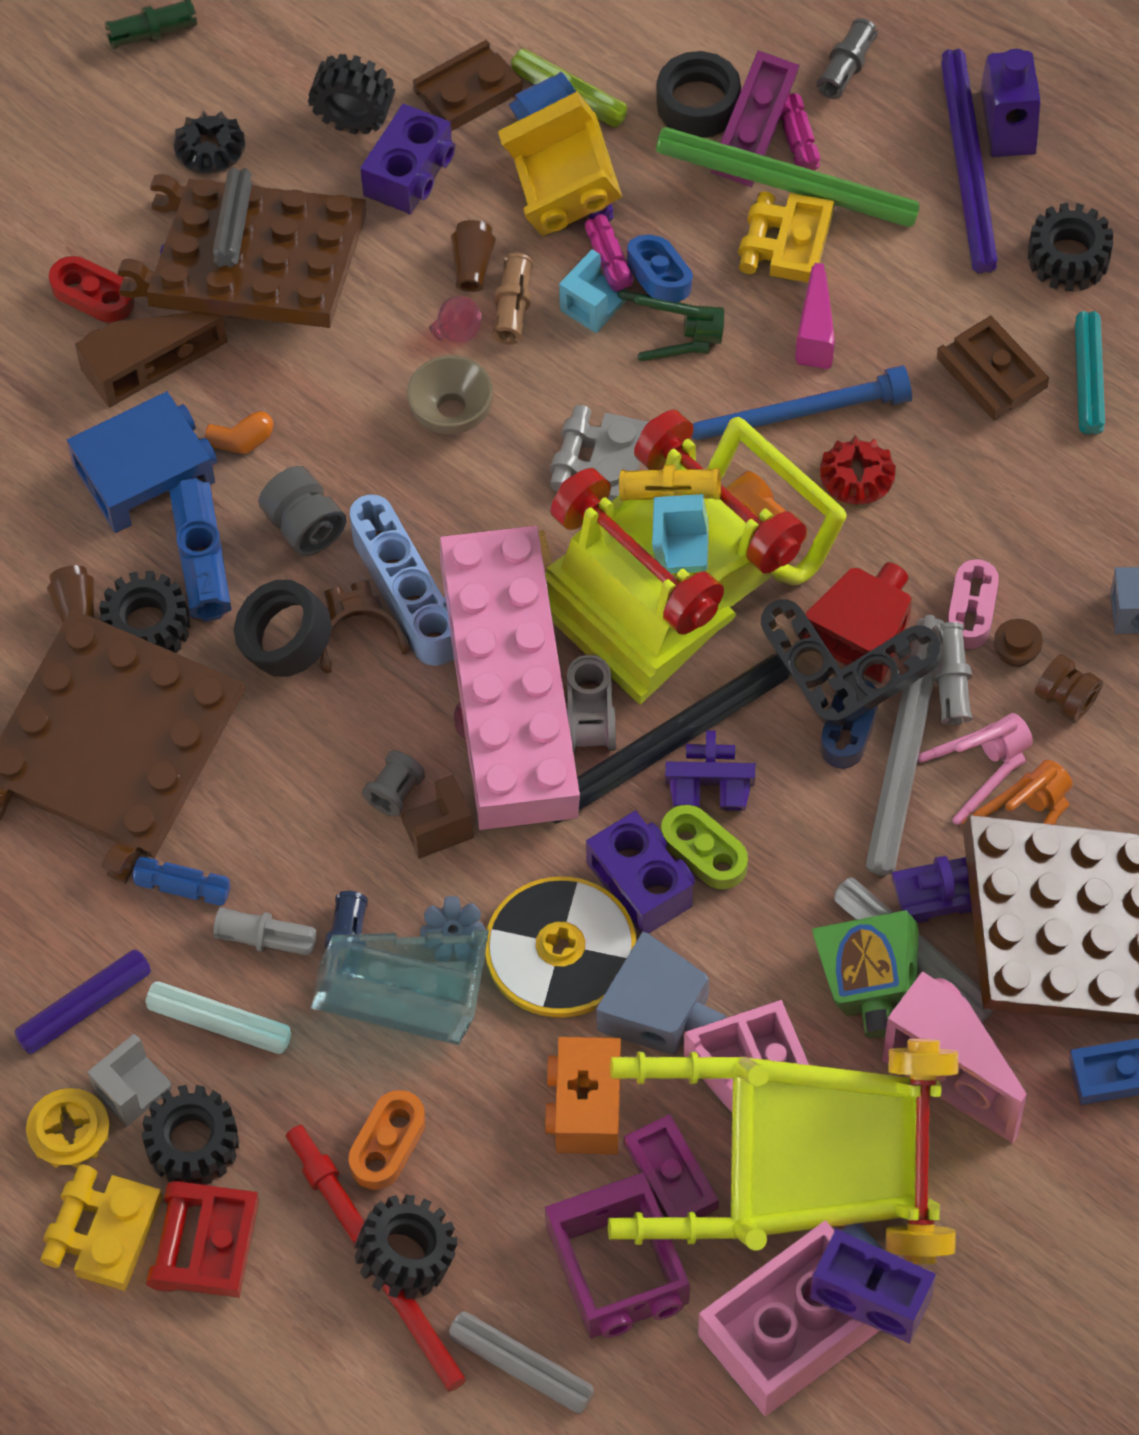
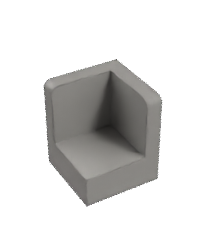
M135 1034L131 1035L87 1072L94 1094L126 1127L146 1112L153 1101L158 1102L162 1098L161 1094L172 1089L170 1080L146 1057L143 1043Z

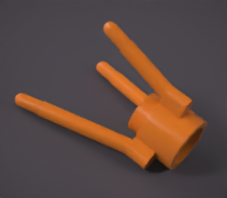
M1044 760L1032 773H1026L1015 785L975 811L972 816L988 817L1004 805L1007 811H1013L1025 802L1035 811L1041 812L1044 809H1048L1049 812L1043 824L1055 825L1059 816L1070 806L1064 796L1072 789V779L1061 765L1052 760Z

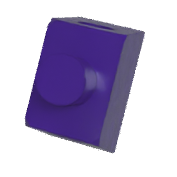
M1021 49L991 53L986 58L980 90L991 157L1036 154L1041 103L1033 53ZM1015 109V114H1019L1017 123L1009 122L1006 119V115L1011 110Z

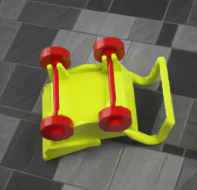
M668 410L653 418L644 426L636 442L634 456L648 470H663L664 465H675L676 470L704 469L696 462V445L690 440L693 434V424L678 410ZM734 417L729 421L706 469L719 468L722 479L740 442H743L825 516L808 553L796 566L789 565V563L800 551L807 531L806 525L790 511H784L774 516L765 508L761 511L760 518H758L722 484L719 500L704 499L709 521L708 569L703 572H687L685 569L679 570L678 573L667 571L655 559L652 546L654 499L621 501L620 495H618L612 502L609 501L611 484L595 468L583 469L566 479L559 487L551 504V515L565 529L575 530L582 526L581 530L571 538L566 554L549 565L545 572L553 624L586 655L598 656L605 660L609 665L611 678L639 705L654 693L716 632L734 619L736 613L730 607L771 577L776 581L791 586L803 584L813 577L826 560L846 520L847 514L843 507L740 417Z

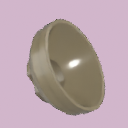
M441 356L425 362L416 369L408 384L407 397L412 414L422 426L441 434H458L475 428L488 415L493 400V386L490 376L477 362L461 356ZM456 400L465 406V410L456 417H445L439 413L438 407L445 401Z

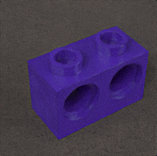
M403 103L360 167L363 196L411 215L419 201L426 200L430 195L434 185V178L441 167L446 168L454 156L455 143L452 142L451 122Z
M635 810L586 840V862L606 890L613 894L625 907L634 927L641 935L643 931L648 934L692 908L695 879L685 862L681 859L675 861L665 849L667 844L659 828L652 822L646 824ZM624 849H635L640 852L633 857H625L619 854ZM660 885L666 887L668 891L663 894H653L648 892L647 889L651 886Z
M835 1229L813 1274L810 1299L910 1344L931 1301L936 1274Z

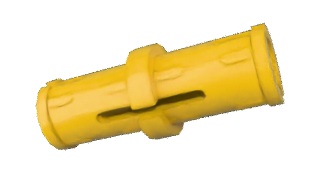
M664 465L663 470L627 471L626 469H621L619 474V495L621 501L651 500L654 497L703 494L704 499L719 500L721 494L719 468L676 470L675 465Z

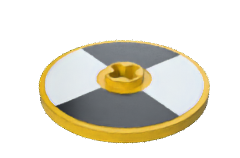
M548 877L521 886L507 896L497 907L489 921L485 935V958L487 968L495 985L515 1005L541 1016L556 1018L574 1017L596 1010L636 944V933L625 907L613 894L603 887L580 878ZM559 938L567 939L569 948H564L562 954L553 953V945H557Z

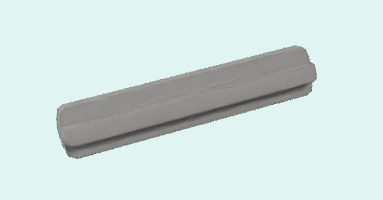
M460 1312L452 1322L449 1329V1337L471 1352L576 1413H582L590 1403L594 1388L588 1382L468 1312Z

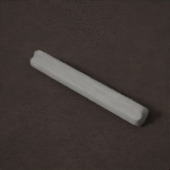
M847 878L835 891V902L856 920L894 913L855 878ZM919 934L918 973L921 974L923 971L934 979L942 978L952 983L960 991L961 996L967 999L981 1023L984 1022L994 1010L983 1009L981 987Z

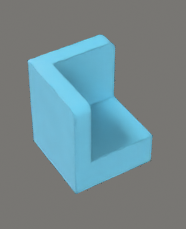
M591 250L559 283L560 311L595 333L627 301L620 299L617 295L618 292L613 291L607 283L605 276L601 275V256L596 251Z
M703 494L654 497L652 546L655 559L670 573H678L681 569H685L687 572L706 571L708 569L709 521Z

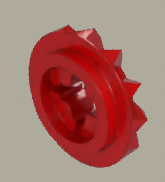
M855 435L850 441L844 443L836 440L833 448L823 454L820 465L821 482L829 494L842 502L855 505L875 502L889 492L895 480L896 465L891 459L890 450L880 448L875 438L870 442L860 441ZM854 459H859L862 467L865 468L861 482H857V475H854V470L851 469Z

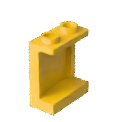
M578 91L498 131L502 146L513 157L528 204V206L523 208L525 217L542 237L552 232L560 231L568 224L590 213L601 211L607 205L623 198L596 114Z

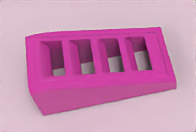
M815 263L811 268L797 334L795 360L800 365L830 369L834 356L835 338L827 276L824 264Z

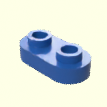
M640 235L629 241L626 256L627 266L652 298L677 303L689 297L693 273L668 240L656 235Z

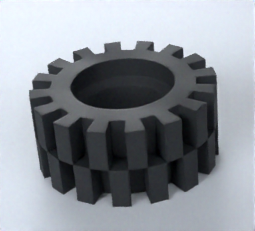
M339 54L337 59L331 55L327 57L326 62L322 60L308 94L309 106H314L312 112L316 116L323 114L321 121L327 125L331 121L336 123L334 129L342 131L343 127L349 128V133L357 134L358 129L363 134H370L372 129L374 131L379 130L385 122L395 94V88H392L394 84L392 78H386L387 72L383 68L377 71L374 70L376 63L368 60L367 64L361 63L360 56L354 55L352 60H348L346 54Z
M1068 203L1060 204L1059 212H1056L1052 206L1046 209L1045 217L1039 214L1036 218L1035 225H1032L1028 260H1030L1029 267L1031 271L1038 270L1037 278L1042 283L1049 277L1051 278L1049 285L1051 288L1057 289L1060 282L1066 284L1065 291H1073L1074 284L1078 283L1080 290L1088 289L1090 280L1096 285L1101 281L1102 274L1106 275L1111 259L1114 234L1112 228L1108 229L1109 221L1105 216L1097 220L1098 211L1094 208H1091L1087 214L1083 212L1084 204L1076 203L1075 210H1069ZM1060 240H1075L1084 244L1088 251L1082 254L1070 255L1060 252L1053 244Z
M137 571L129 573L131 582L125 583L122 577L115 580L116 591L108 587L104 592L105 601H100V620L160 647L170 648L174 653H177L181 649L180 640L186 642L189 636L187 628H190L187 604L184 594L181 593L180 586L176 582L171 585L170 578L164 574H161L159 580L156 581L154 571H146L145 579H139ZM154 607L163 612L162 620L152 627L138 629L127 624V617L139 608Z
M187 1085L178 1086L180 1095L172 1097L169 1090L161 1094L163 1100L161 1105L153 1101L149 1106L151 1117L144 1115L142 1139L150 1165L153 1164L155 1172L160 1177L166 1174L168 1183L178 1182L179 1179H183L186 1183L195 1184L194 1179L202 1178L203 1185L212 1183V1173L216 1172L221 1178L227 1172L225 1163L228 1162L233 1165L237 1157L235 1148L239 1149V1136L235 1117L228 1102L222 1103L221 1095L216 1091L212 1090L208 1096L205 1086L196 1085L195 1093H189ZM197 1120L206 1124L211 1131V1135L203 1148L193 1152H183L172 1145L171 1135L174 1129L181 1123Z
M406 1194L401 1204L397 1195L388 1197L385 1204L382 1201L377 1203L372 1212H369L355 1242L354 1248L358 1249L354 1256L356 1264L364 1263L360 1271L364 1279L374 1275L376 1278L372 1287L380 1291L385 1284L390 1287L388 1296L394 1298L398 1297L401 1290H405L406 1299H415L418 1291L421 1292L422 1296L429 1294L434 1286L437 1288L456 1254L454 1251L457 1247V1237H451L455 1230L452 1221L442 1224L446 1213L441 1208L434 1214L428 1209L432 1202L423 1198L420 1206L415 1205V1195ZM399 1234L412 1238L423 1249L424 1257L421 1259H410L399 1255L390 1247L387 1237Z

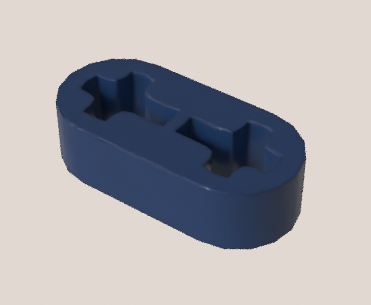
M866 679L863 680L867 686L876 688L872 682ZM834 695L830 708H834L837 713L845 709L843 700L847 695L843 697ZM878 705L844 726L831 727L824 724L820 751L823 759L829 765L845 769L853 767L860 762L877 716ZM843 730L851 731L850 744H847L844 750L837 749L836 743L840 741Z

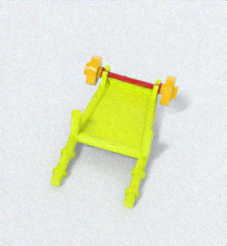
M908 1039L907 1048L889 1049L888 1072L910 1075V1077L747 1057H698L697 1052H690L689 1057H645L644 1052H637L636 1057H611V1079H636L637 1084H644L645 1079H689L690 1084H697L698 1079H733L731 1217H696L694 1212H688L687 1217L643 1218L641 1212H635L634 1218L608 1219L609 1240L634 1239L635 1245H642L643 1239H687L688 1244H695L696 1239H739L751 1250L757 1251L766 1245V1235L813 1230L825 1220L831 1227L905 1218L908 1219V1225L886 1228L887 1252L904 1255V1260L921 1265L937 1263V1256L955 1254L956 1230L935 1226V1220H940V1204L930 1199L928 1195L930 1096L941 1097V1083L937 1080V1076L958 1074L959 1052L940 1048V1040Z

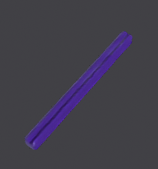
M959 48L953 51L948 49L942 53L941 67L972 269L978 274L984 272L991 273L997 268L998 258L966 55Z

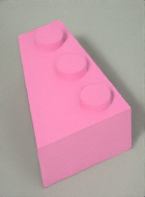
M782 1000L684 1032V1057H689L690 1052H697L698 1057H747L809 1065ZM702 1079L732 1113L733 1079Z

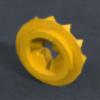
M76 1088L59 1089L41 1098L32 1108L27 1119L26 1135L30 1147L38 1159L42 1158L56 1169L60 1165H72L78 1168L81 1162L90 1157L97 1158L99 1149L105 1141H109L110 1120L104 1105L93 1094ZM63 1113L68 1114L69 1119H72L75 1126L83 1125L82 1128L75 1130L73 1144H69L63 1134H55V1132H59L63 1128Z

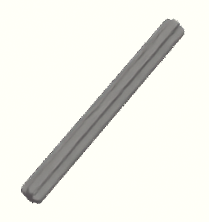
M926 615L925 618L917 621V625H923L931 629L935 625L941 626V623H944L943 620L936 619L933 615ZM918 640L913 641L910 657L917 655L921 660L926 659L929 656L927 647L931 643L928 642L921 645ZM933 671L902 691L866 861L867 870L880 877L892 874L896 868L934 684Z

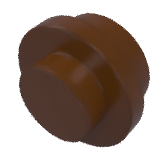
M1011 619L1005 621L995 632L994 648L1001 659L1007 664L1013 666L1026 665L1036 659L1042 650V633L1035 624L1028 620Z

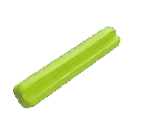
M519 49L511 60L513 71L535 85L562 71L576 92L578 91L595 112L597 119L612 127H619L628 114V106L622 101L526 49Z

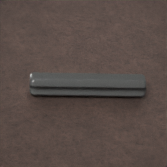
M234 167L227 173L213 246V262L218 267L226 265L232 268L238 263L252 187V174L246 168L238 170Z

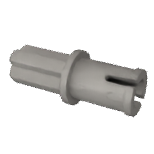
M220 907L213 928L214 939L256 946V950L259 952H264L267 947L308 955L312 953L316 941V929L313 927L272 919V914L264 912L260 916Z

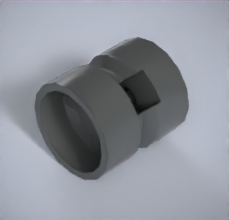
M294 466L277 474L266 484L258 499L260 509L277 528H281L282 536L300 556H311L329 547L343 532L347 522L345 513L331 497H323V487L304 466Z

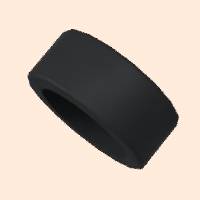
M705 51L685 52L670 59L660 70L656 82L658 116L666 127L702 138L712 137L725 131L741 92L739 73L730 61L715 53ZM702 81L722 89L725 97L712 106L694 108L685 106L675 100L672 93L679 86L688 82Z
M291 579L273 580L259 586L245 599L237 612L234 635L236 645L242 654L260 670L274 677H290L307 670L320 658L328 645L332 625L328 609L308 588ZM293 605L302 606L304 613L302 624L295 637L284 647L274 651H265L262 640L270 620L285 608Z

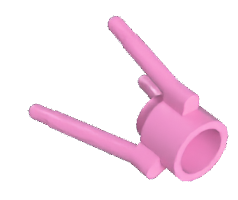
M1010 713L979 731L919 754L918 763H924L954 751L963 752L981 745L985 754L992 761L996 762L1000 759L1004 761V764L953 817V824H961L1012 770L1026 763L1022 752L1032 746V734L1025 721L1019 715Z

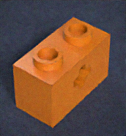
M558 1037V1055H548L547 1086L557 1087L556 1103H546L545 1134H555L556 1153L618 1155L620 1079H611L610 1059L611 1057H621V1038ZM579 1091L589 1092L588 1100L578 1099Z

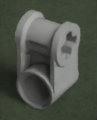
M580 656L572 661L567 672L568 708L566 710L573 752L576 747L606 746L608 751H616L615 706L612 707L611 671L609 665L598 656ZM588 681L596 682L600 685L590 690L579 687L580 684Z

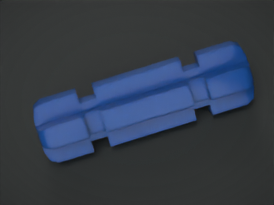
M144 856L139 857L135 863L132 878L137 886L153 889L157 885L160 886L159 891L198 900L202 896L205 897L204 902L219 906L224 905L228 899L231 884L230 879L226 876L210 873L206 877L203 876L204 871L165 862L161 866L158 865L159 860Z

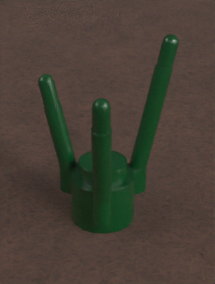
M620 290L617 293L620 299L632 301L640 306L685 315L684 337H692V342L640 352L637 355L639 361L666 358L692 352L708 354L709 343L721 344L724 307L694 306L681 302L674 303L655 299L650 295Z

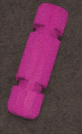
M792 93L787 99L780 118L785 122L783 127L790 150L795 154L793 157L795 165L815 171L820 166L819 161L821 157L817 146L813 144L815 138L807 113L803 111L805 107L799 94Z
M597 215L594 219H588L585 224V230L591 239L594 251L601 256V268L604 270L603 273L607 283L616 292H619L624 287H630L634 278L627 267L626 259L607 217Z

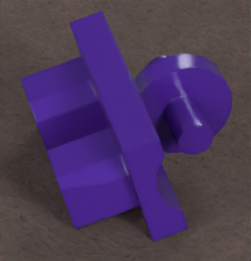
M706 730V744H686V759H705V762L666 761L665 784H670L673 808L680 805H692L700 808V785H720L719 810H746L750 786L755 785L756 763L716 762V759L735 760V745H716V731Z
M945 855L934 857V864L892 873V881L901 911L907 910L917 923L928 921L931 917L955 912L960 914L972 912L966 857L948 860Z

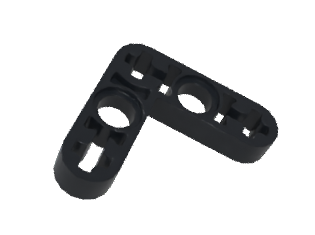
M788 599L776 600L771 602L761 615V626L767 640L817 717L824 724L831 727H841L849 724L933 671L939 665L942 658V647L937 634L926 626L914 625L841 669L803 610L795 602ZM780 614H783L787 619L793 616L796 617L791 621V624L800 641H797L793 646L781 628L773 631L777 626L775 618ZM807 634L810 635V638L803 639ZM918 640L921 645L930 642L931 644L927 647L929 656L923 660L917 655L903 661L907 672L900 675L896 662L890 654L896 651L899 660L912 652L910 647L912 641ZM785 648H790L787 652H784L783 650ZM807 651H815L823 657L821 669L812 675L802 674L796 669L798 657ZM875 664L885 665L891 670L890 681L881 688L869 687L863 681L865 671ZM832 674L836 675V677L828 679ZM826 680H828L836 696L843 697L847 695L843 700L845 709L839 713L834 708L823 709L828 705V701L819 685L823 684ZM816 687L813 692L809 690V688Z

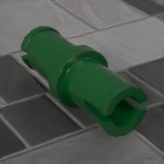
M184 0L153 9L152 6L141 8V13L113 21H105V29L110 31L106 34L110 46L114 50L120 46L148 38L151 42L161 39L162 34L187 27L197 26V18L192 17L196 12L191 0Z

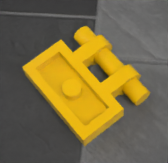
M760 192L756 203L751 205L748 213L747 222L750 225L748 234L741 239L738 254L741 257L739 270L745 274H754L759 262L770 260V276L808 283L812 265L814 266L815 263H820L833 215L834 201L789 193L786 207L774 205L776 197L771 192ZM772 227L780 228L778 238H767V230Z
M79 1165L73 1180L66 1182L60 1198L64 1202L56 1222L50 1223L43 1237L46 1246L40 1261L47 1266L59 1268L65 1252L77 1255L79 1257L74 1267L76 1277L126 1291L163 1199L161 1189L112 1175L105 1193H101L92 1189L98 1174L97 1170L87 1165ZM83 1210L96 1214L88 1235L74 1231Z

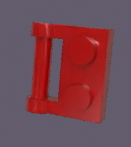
M176 1181L167 1183L164 1195V1202L168 1204L156 1263L149 1267L146 1285L152 1289L165 1292L184 1290L240 1298L259 1204L258 1192ZM193 1206L201 1207L189 1269L176 1267L188 1208Z

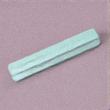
M159 981L151 985L145 1002L150 1011L276 1054H283L291 1039V1029L286 1024Z

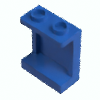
M168 391L67 439L75 470L115 533L132 526L129 514L130 509L174 488L180 481L200 476L203 482H209L210 485L215 483L212 465L217 463V457L211 444L206 438L198 439L193 431L196 427L189 410L184 404L177 407Z

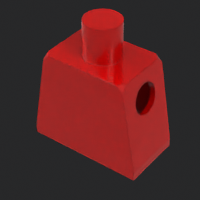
M891 562L885 563L876 577L860 568H850L805 613L834 659L849 665L907 628L910 620L912 598L902 589L908 582L909 576L902 567ZM807 634L803 639L810 638V635ZM896 651L890 654L892 658H894ZM875 664L865 671V675L882 683L889 668L882 664Z

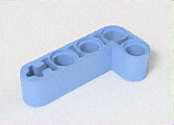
M369 494L361 496L354 501L349 513L354 546L394 618L401 626L403 634L408 638L413 652L421 662L427 665L438 666L454 660L445 597L439 591L391 504L379 495ZM376 531H381V533L376 536ZM392 559L400 560L399 562L393 564L386 563V561ZM410 596H420V597H421V598H419V599H417V600H407V599H406L407 597H410ZM434 632L442 634L441 636L434 638L426 636L429 633Z

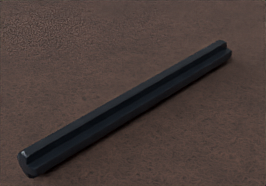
M772 654L577 777L580 792L579 810L787 680L790 676L789 672L778 655ZM563 820L551 821V822H552V823H560V822H562Z

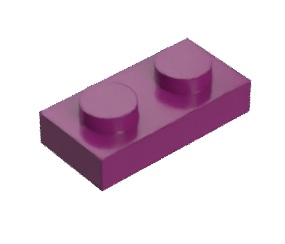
M670 1114L624 1136V1146L639 1173H645L656 1203L665 1218L687 1217L688 1212H694L696 1217H702L719 1209V1199Z

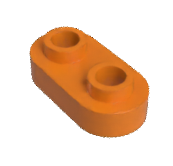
M395 1090L384 1094L376 1102L349 1152L348 1160L351 1175L360 1186L370 1190H380L389 1187L398 1179L426 1126L424 1106L416 1095L405 1090ZM397 1117H405L409 1120V1123L401 1128L391 1125V1122ZM374 1160H380L385 1163V1166L379 1171H371L367 1168V1165Z

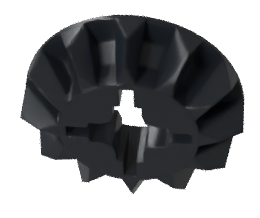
M203 110L199 118L192 119L186 117L184 126L175 129L173 146L177 159L186 168L199 173H216L228 169L240 159L245 149V136L239 127L237 119H227L222 111L216 116H209ZM200 135H206L209 138L216 136L218 147L208 141L201 143Z

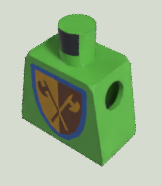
M907 910L812 928L813 937L837 1007L846 1016L862 1014L866 1037H885L887 1019L893 1011L892 1008L898 1005L917 979L918 923Z

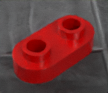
M67 256L56 261L49 270V282L53 295L59 301L100 321L111 323L123 320L134 308V298L124 297L119 292L125 278L85 258ZM79 283L76 287H68L70 284Z

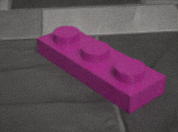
M757 50L720 143L765 156L797 77L800 65ZM714 169L710 170V173L752 188L754 185V181Z

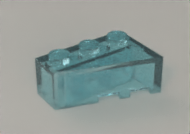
M474 930L471 935L443 936V931L427 932L425 937L398 938L396 933L332 935L319 964L311 1008L460 1045L474 1019L489 930Z

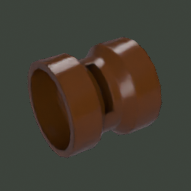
M1060 654L1053 659L1043 672L1035 688V695L1047 703L1057 702L1062 706V711L1065 715L1078 721L1088 712L1103 687V680L1091 672L1083 674L1076 670L1075 662Z

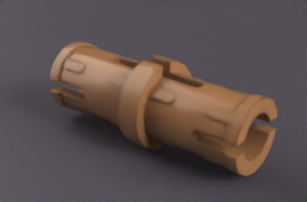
M509 253L504 258L501 286L495 291L494 303L497 306V313L492 337L502 344L512 345L522 339L524 312L528 310L531 304V293L528 288L533 260L523 253Z

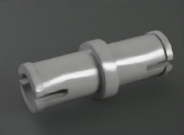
M958 622L941 623V626L935 625L932 627L942 647V658L939 665L933 670V681L939 683L941 723L959 725L963 724L962 718H964V722L968 723L973 720L968 690V680L972 678L971 666L966 664L964 627L963 624Z

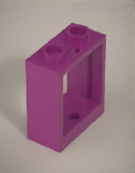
M644 1172L545 1207L547 1231L590 1339L602 1334L605 1338L619 1336L629 1331L633 1327V1323L652 1316L655 1320L672 1317L683 1309V1305L689 1303L690 1283L672 1239H649L666 1279V1285L596 1309L569 1239L608 1226L609 1218L634 1217L635 1212H641L643 1218H663Z

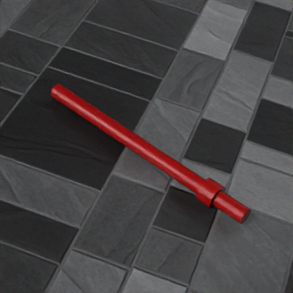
M303 1125L293 1127L286 1133L285 1137L304 1165L302 1169L303 1175L313 1190H320L355 1245L365 1221L338 1181V1169L329 1155H322ZM384 1284L382 1289L388 1296L390 1287ZM401 1290L397 1298L388 1296L446 1389L450 1392L463 1385L466 1378L415 1299H406L405 1290Z

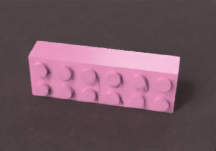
M538 526L440 537V565L479 830L578 818L580 792Z

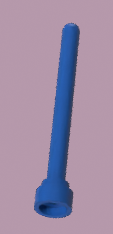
M904 365L885 369L884 374L878 375L876 381L698 421L693 423L692 438L704 440L721 436L729 421L734 417H740L750 426L756 428L881 399L882 403L891 402L893 406L911 402L912 390L909 376Z

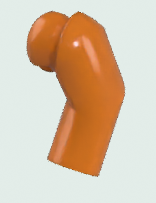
M257 411L245 417L232 428L209 424L204 438L209 441L212 448L238 454H248L271 436L274 423L268 413Z

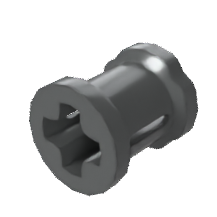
M392 750L385 757L386 766L374 782H369L365 785L362 794L375 809L388 816L396 817L402 812L404 808L402 802L412 787L421 784L425 779V770L414 758L400 751Z

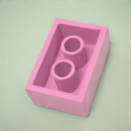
M826 1220L699 1313L698 1336L765 1417L881 1331L810 1299L813 1274L834 1233V1229Z

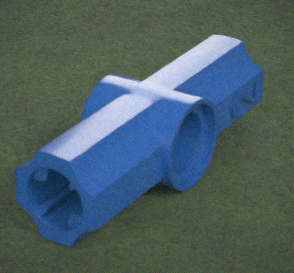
M197 478L182 480L177 486L169 489L190 616L191 618L202 619L204 622L218 620L225 613L232 611L211 486L209 482H202ZM198 548H207L206 550H203V551H196V552L194 551L195 549H198Z

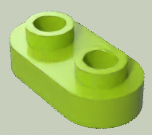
M680 805L666 813L662 820L661 833L664 836L667 844L666 850L676 859L684 861L690 871L710 887L730 889L743 881L747 873L748 854L744 845L696 806ZM683 832H689L695 837L691 840H682L678 835ZM718 863H727L731 868L727 871H718L714 866Z

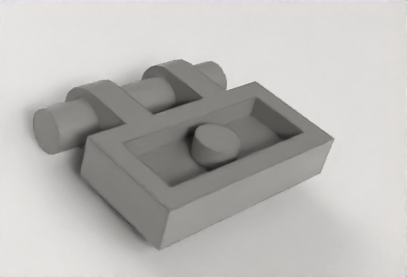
M576 405L574 406L571 418L565 420L561 431V437L564 440L560 452L554 454L550 466V471L553 473L550 487L558 491L561 484L569 477L583 469L595 468L610 482L611 491L608 500L612 502L619 495V474L621 469H626L627 471L640 469L641 462L635 458L634 448L642 429L648 421L605 413L601 428L590 426L588 423L592 413L591 410L586 406ZM581 446L594 449L590 462L577 458Z

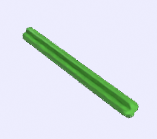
M668 127L662 128L656 144V151L659 154L795 194L832 200L836 206L907 227L914 225L919 212V202Z

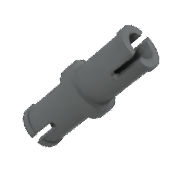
M864 18L855 19L843 41L837 43L831 50L830 62L816 83V86L820 87L819 92L830 99L840 98L851 77L854 74H858L865 64L864 56L878 36V30H874L876 26L871 21Z

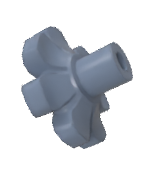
M457 896L445 897L441 909L431 905L425 910L424 919L427 924L420 928L422 941L426 944L434 943V955L441 958L448 957L453 947L458 957L464 958L469 956L473 951L469 939L479 941L485 933L483 923L478 921L481 918L480 909L473 903H469L461 909L460 900Z

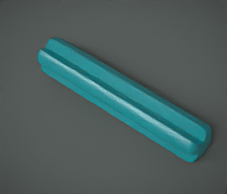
M1081 311L1076 315L1075 322L1079 430L1085 435L1091 433L1098 435L1104 431L1105 425L1101 316L1095 311Z

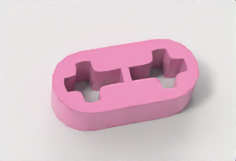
M983 560L964 562L958 568L955 576L948 622H958L963 624L964 627L967 612L976 613L973 631H963L964 649L981 647L987 642L991 631L999 575L993 565ZM973 578L982 579L979 597L970 595Z

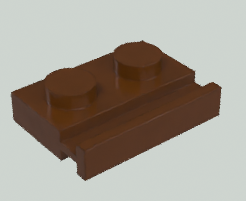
M487 40L413 80V89L416 95H421L425 105L434 116L451 122V132L523 91L520 77L498 52L494 53Z
M991 315L954 337V342L946 347L944 345L938 347L937 359L994 421L1000 418L1002 412L1007 409H1015L1048 388L1049 376Z

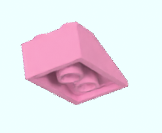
M922 971L887 1019L882 1061L888 1064L889 1049L907 1048L908 1039L940 1040V1048L958 1051V1074L937 1076V1080L941 1083L940 1098L1013 1143L1019 1133L1027 1093L967 999L961 996L960 991L949 981L942 978L934 979Z

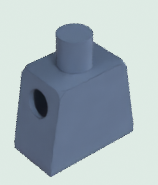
M644 931L596 1008L597 1031L668 1054L678 1052L684 1041V1032L727 1018V1016L705 1005L709 997L708 976Z

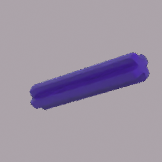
M137 949L131 950L17 1027L14 1033L18 1043L28 1054L35 1053L148 976L151 972L148 961Z

